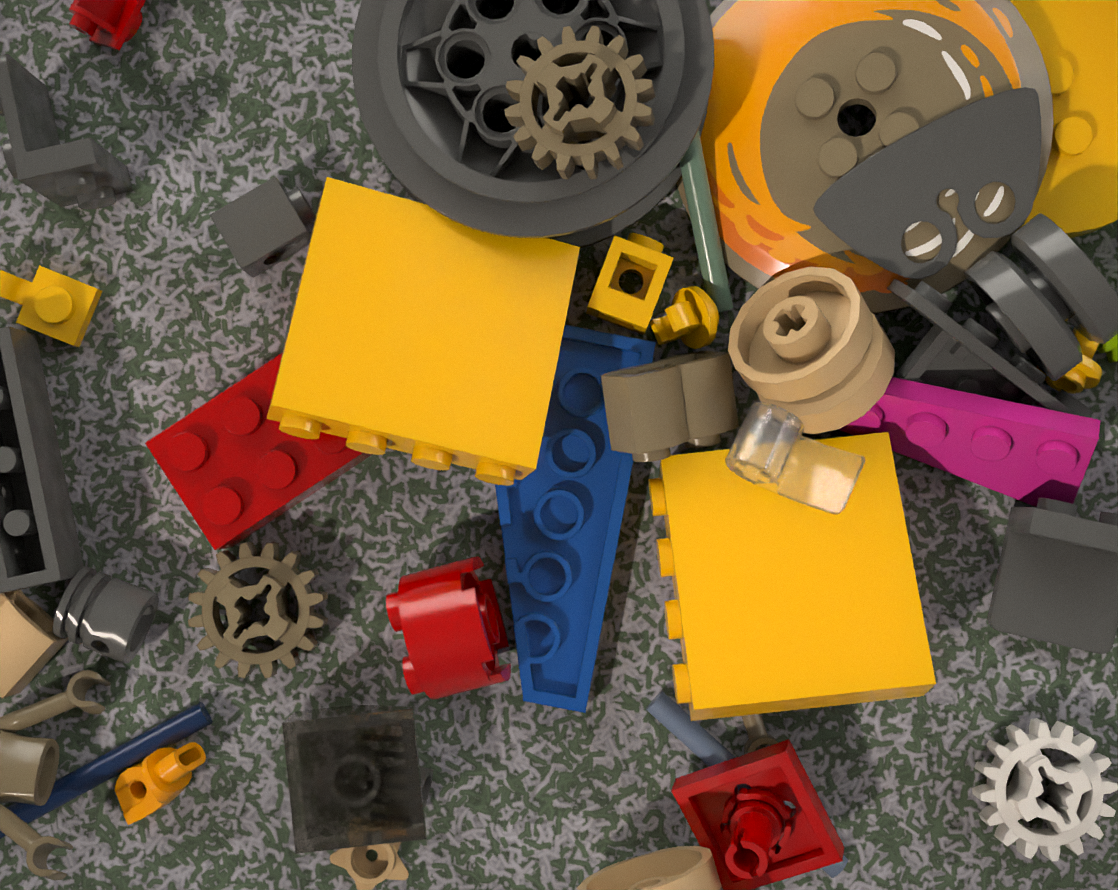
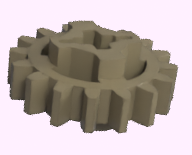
M570 26L563 27L562 44L555 47L545 37H540L537 39V43L542 55L536 61L521 55L517 59V63L525 75L524 81H507L505 87L511 98L519 102L504 109L505 116L511 126L521 127L513 136L522 151L534 148L531 158L541 170L545 169L556 159L557 171L562 179L569 180L576 165L584 166L590 180L597 179L599 171L598 162L605 159L617 170L621 169L624 165L619 150L626 145L631 149L640 151L644 144L636 127L652 126L655 121L652 108L642 104L656 97L652 80L640 79L647 71L641 54H637L626 59L628 47L625 38L620 35L614 38L608 46H605L598 26L590 28L585 41H577ZM618 78L625 88V103L622 112L617 110L615 103L610 101V98L617 90L615 82ZM540 94L549 103V109L543 116L545 125L542 129L537 118V104ZM591 97L593 103L588 108L577 104L570 110L568 104L573 99L585 102ZM599 138L589 143L578 144L580 141Z
M253 542L240 543V559L237 560L228 550L221 551L216 554L217 562L221 568L220 571L211 568H204L199 571L197 575L208 586L206 591L189 593L188 600L201 605L202 614L189 619L188 625L189 627H204L207 635L196 645L200 651L213 646L220 651L214 666L221 669L233 660L238 661V677L246 678L251 675L256 664H259L263 676L270 678L277 674L278 659L289 669H292L301 663L296 650L297 647L307 651H312L317 647L319 643L309 633L310 628H319L327 625L328 618L314 613V605L328 599L327 592L322 591L312 592L309 584L319 575L316 568L302 573L297 569L302 556L300 552L292 551L284 559H280L279 543L267 542L262 549L261 555H258ZM250 567L270 569L256 584L250 585L243 579L235 577L237 573ZM291 586L298 600V617L289 610L287 592ZM266 592H269L266 596L267 602L263 610L271 616L270 619L264 618L247 627L251 621L249 617L253 612V608L246 603L247 600L262 597ZM220 604L226 608L229 625L226 630L220 618ZM267 635L275 641L280 640L283 642L279 647L270 650H252L248 648L258 636Z

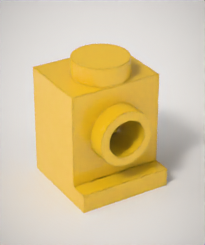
M629 233L627 240L614 235L588 303L586 314L644 335L673 261V257L662 253L664 245L652 238L637 233ZM633 272L639 275L642 280L641 290L634 294L624 292L619 286V278L623 274Z

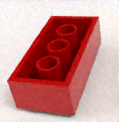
M283 352L145 442L214 550L233 547L373 455L348 448L346 446L347 438L323 432H320L318 439H306L289 435L279 429L280 422L267 419Z

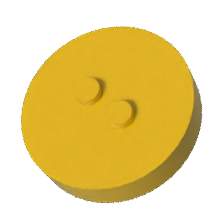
M1010 0L1029 26L1041 50L1053 98L1054 124L1048 164L1039 191L1033 202L1032 210L1022 226L1039 213H1042L1060 227L1070 238L1083 236L1118 220V0Z

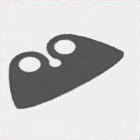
M1023 87L994 94L950 112L897 140L831 184L817 199L813 207L815 215L831 232L869 260L888 271L912 279H923L938 273L947 266L955 254L958 241L955 225L950 215L937 207L936 199L942 190L952 189L958 194L959 203L957 211L963 224L972 233L982 238H1000L1011 234L1025 223L1032 210L1037 191L1041 155V112L1037 91L1034 88ZM992 182H1001L1009 186L1015 197V207L1012 214L1004 222L990 224L981 220L974 206L979 190ZM920 221L929 222L936 226L942 238L941 249L937 256L925 263H915L909 260L901 247L902 236L905 230L912 224Z

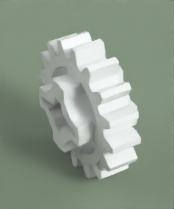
M1038 718L1030 720L1029 734H1025L1020 728L1012 724L1007 726L1006 731L1010 742L1003 746L998 742L989 740L986 745L990 752L995 755L992 763L976 762L974 767L987 776V784H981L972 788L974 796L990 803L978 814L981 820L989 826L998 825L994 836L1006 846L1016 841V850L1030 859L1035 855L1038 847L1042 854L1051 861L1059 860L1061 845H1065L1077 855L1084 853L1080 837L1087 833L1100 840L1104 834L1095 823L1098 815L1114 817L1116 810L1103 802V794H1110L1118 790L1117 783L1100 775L1101 772L1105 771L1112 764L1110 759L1100 753L1090 754L1096 741L1083 733L1073 737V727L1060 721H1056L1051 732L1047 723ZM1052 748L1062 750L1071 758L1068 760L1061 758L1051 763L1048 757L1042 754L1040 749ZM1015 766L1010 785L1006 787L1009 774ZM1041 775L1053 781L1046 787L1049 795L1047 798L1049 804L1038 798L1044 792L1041 781H1043ZM1039 817L1047 823L1048 828H1029L1021 825L1018 820L1023 818L1028 822Z

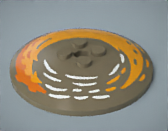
M723 0L710 15L714 39V69L707 114L700 139L724 262L740 278L756 289H759L782 274L810 266L834 268L852 279L870 312L879 314L910 307L887 289L894 279L899 280L912 289H915L923 281L940 294H943L967 280L964 272L991 251L998 253L1009 241L1011 235L1015 233L1014 231L1000 238H982L972 233L963 224L957 211L959 203L958 194L952 189L942 190L936 199L937 207L941 211L947 212L955 225L958 240L955 254L947 266L938 273L923 279H912L884 269L848 246L831 232L813 211L817 199L831 184L890 144L968 104L1006 90L1023 87L1034 88L1037 91L1041 112V155L1036 198L1046 172L1051 151L1054 124L1053 98L1041 50L1029 26L1010 0ZM856 104L868 107L876 118V123L872 130L859 137L845 134L838 125V118L845 108ZM681 176V178L678 180L676 184L683 204L689 214L683 179ZM992 182L982 187L975 198L974 206L977 215L981 220L990 224L1004 222L1010 217L1015 207V197L1010 187L1001 182ZM920 221L914 223L905 230L902 236V251L909 260L915 263L931 261L941 249V234L936 226L929 222Z

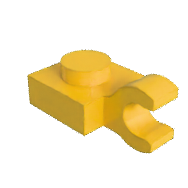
M40 265L33 282L0 270V297L23 305L16 323L70 345L80 347L103 292L102 290Z

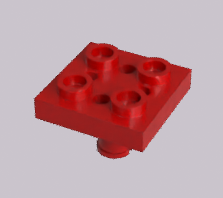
M789 739L675 779L671 792L699 845L710 849L723 890H752L843 861L845 847ZM747 784L751 789L741 788L738 791L737 785ZM783 801L791 802L795 808L791 809ZM728 820H730V825H725L724 827L723 823H728Z

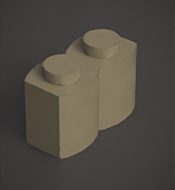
M698 351L661 359L653 363L614 370L601 375L611 450L631 453L634 462H652L666 459L671 456L670 447L682 443L686 448L716 445L721 442V433L733 430L739 426L729 352Z

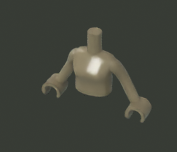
M83 670L76 673L70 679L66 691L0 717V831L27 852L26 863L28 869L33 874L54 881L63 880L67 874L48 869L47 858L49 854L57 848L72 850L73 846L52 836L42 837L21 818L1 804L24 803L38 806L46 804L57 775L59 745L53 738L28 737L16 734V732L75 707L92 715L101 714L105 707L93 701H85V695L90 686L94 684L110 686L111 683L97 672L91 670Z

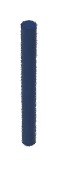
M199 702L55 781L46 804L38 806L14 803L6 808L29 824L121 774L128 768L143 762L155 750L163 747L168 748L207 727L213 721L203 702ZM0 831V839H1V838L5 837L6 835Z

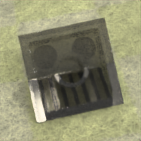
M349 705L295 711L282 723L295 854L426 839L427 833L413 707Z

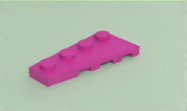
M892 377L884 395L864 416L838 430L853 436L889 432L892 451L1037 507L1038 498L1074 503L1099 440L1101 420Z

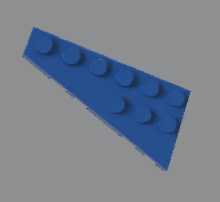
M565 325L536 470L522 480L515 479L513 485L495 484L523 701L583 713L586 712L633 465L631 453L611 450L601 375L622 368L652 363L656 342Z

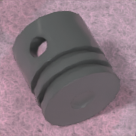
M84 566L72 578L60 600L54 617L53 633L60 638L66 639L68 637V640L72 643H83V647L128 664L134 659L146 639L158 608V594L115 577L111 579V576L103 572L97 573L95 569Z

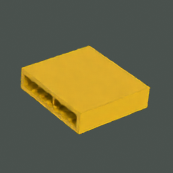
M327 177L310 239L267 419L280 422L279 429L282 432L300 438L318 439L320 432L347 438L346 446L362 453L383 455L386 452V448L412 454V463L429 469L449 470L451 464L476 469L475 477L491 484L510 486L514 484L515 479H524L535 471L537 467L580 247L550 238H515L482 232L452 221L427 204Z
M889 432L678 454L660 460L659 478L649 479L650 503L653 516L664 515L667 538L656 539L658 565L661 577L672 576L675 600L664 601L666 627L669 640L680 639L683 663L672 665L674 690L677 704H689L691 721L921 697L936 684Z

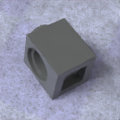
M276 177L271 178L210 214L211 219L240 268L253 278L310 244L312 235L308 225L316 219V215L300 189L296 187L288 192Z

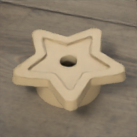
M355 816L352 819L350 843L331 854L330 862L347 870L348 874L355 880L357 890H372L385 879L406 880L409 876L408 870L397 854L405 834V829L403 826L398 825L377 830L363 817ZM370 849L375 850L378 854L377 859L374 861H370L366 857V852Z

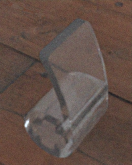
M765 402L753 403L725 459L726 466L739 477L778 495L828 513L840 514L844 510L864 466L865 457L824 445L802 436L804 424L798 417L784 408Z

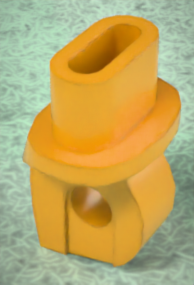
M190 742L178 749L172 747L157 749L147 756L143 762L128 768L120 774L115 784V792L128 825L166 806L184 790L192 778V771L206 761V754L198 743Z

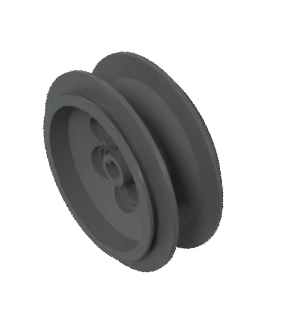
M493 0L361 1L352 44V75L359 112L369 138L382 160L414 201L427 204L452 221L475 230L499 236L550 238L580 248L594 245L634 225L668 195L682 176L679 162L695 138L698 129L701 137L707 114L714 69V39L706 0H578L579 3L574 10L560 15L552 13L545 8L549 0H507L513 4L511 12L501 19L493 20L481 15L483 8ZM567 26L572 28L577 41H585L587 33L592 26L600 28L605 46H608L618 35L625 38L628 47L626 59L630 56L641 54L647 71L640 79L652 80L656 95L650 101L642 103L652 108L655 117L654 125L636 127L637 132L642 138L643 148L638 151L625 145L619 150L624 167L617 170L607 159L598 162V177L590 180L583 165L575 166L569 180L562 179L557 171L556 159L545 169L541 170L531 158L534 148L522 151L513 137L521 127H515L511 131L504 133L494 132L487 127L489 118L494 112L519 103L511 98L505 87L507 81H524L525 75L517 63L520 55L536 61L542 55L538 48L537 39L543 36L550 41L553 47L562 44L563 27ZM476 56L485 61L481 72L474 77L463 79L453 75V68L456 63L464 57ZM618 78L615 82L617 90L610 98V101L615 103L616 109L622 112L625 103V88ZM540 94L537 104V118L542 129L545 125L543 116L549 109V103ZM589 97L585 102L573 99L570 103L583 105L588 108L593 101ZM599 138L580 141L578 144L589 143Z

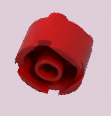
M478 556L403 575L399 581L398 591L386 595V609L389 621L394 631H403L409 656L403 657L402 667L406 685L412 695L425 692L430 699L435 700L505 682L510 679L511 663L499 665L498 649L509 647L504 620L492 580L479 581L475 570L485 566Z

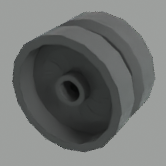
M1039 213L1011 235L1012 249L1026 270V275L1004 254L994 251L988 253L964 272V274L986 305L985 310L1004 335L1021 353L1025 352L1051 380L1057 381L1083 361L1080 343L1066 324V321L1088 340L1105 344L1118 334V295L1075 242L1051 219Z

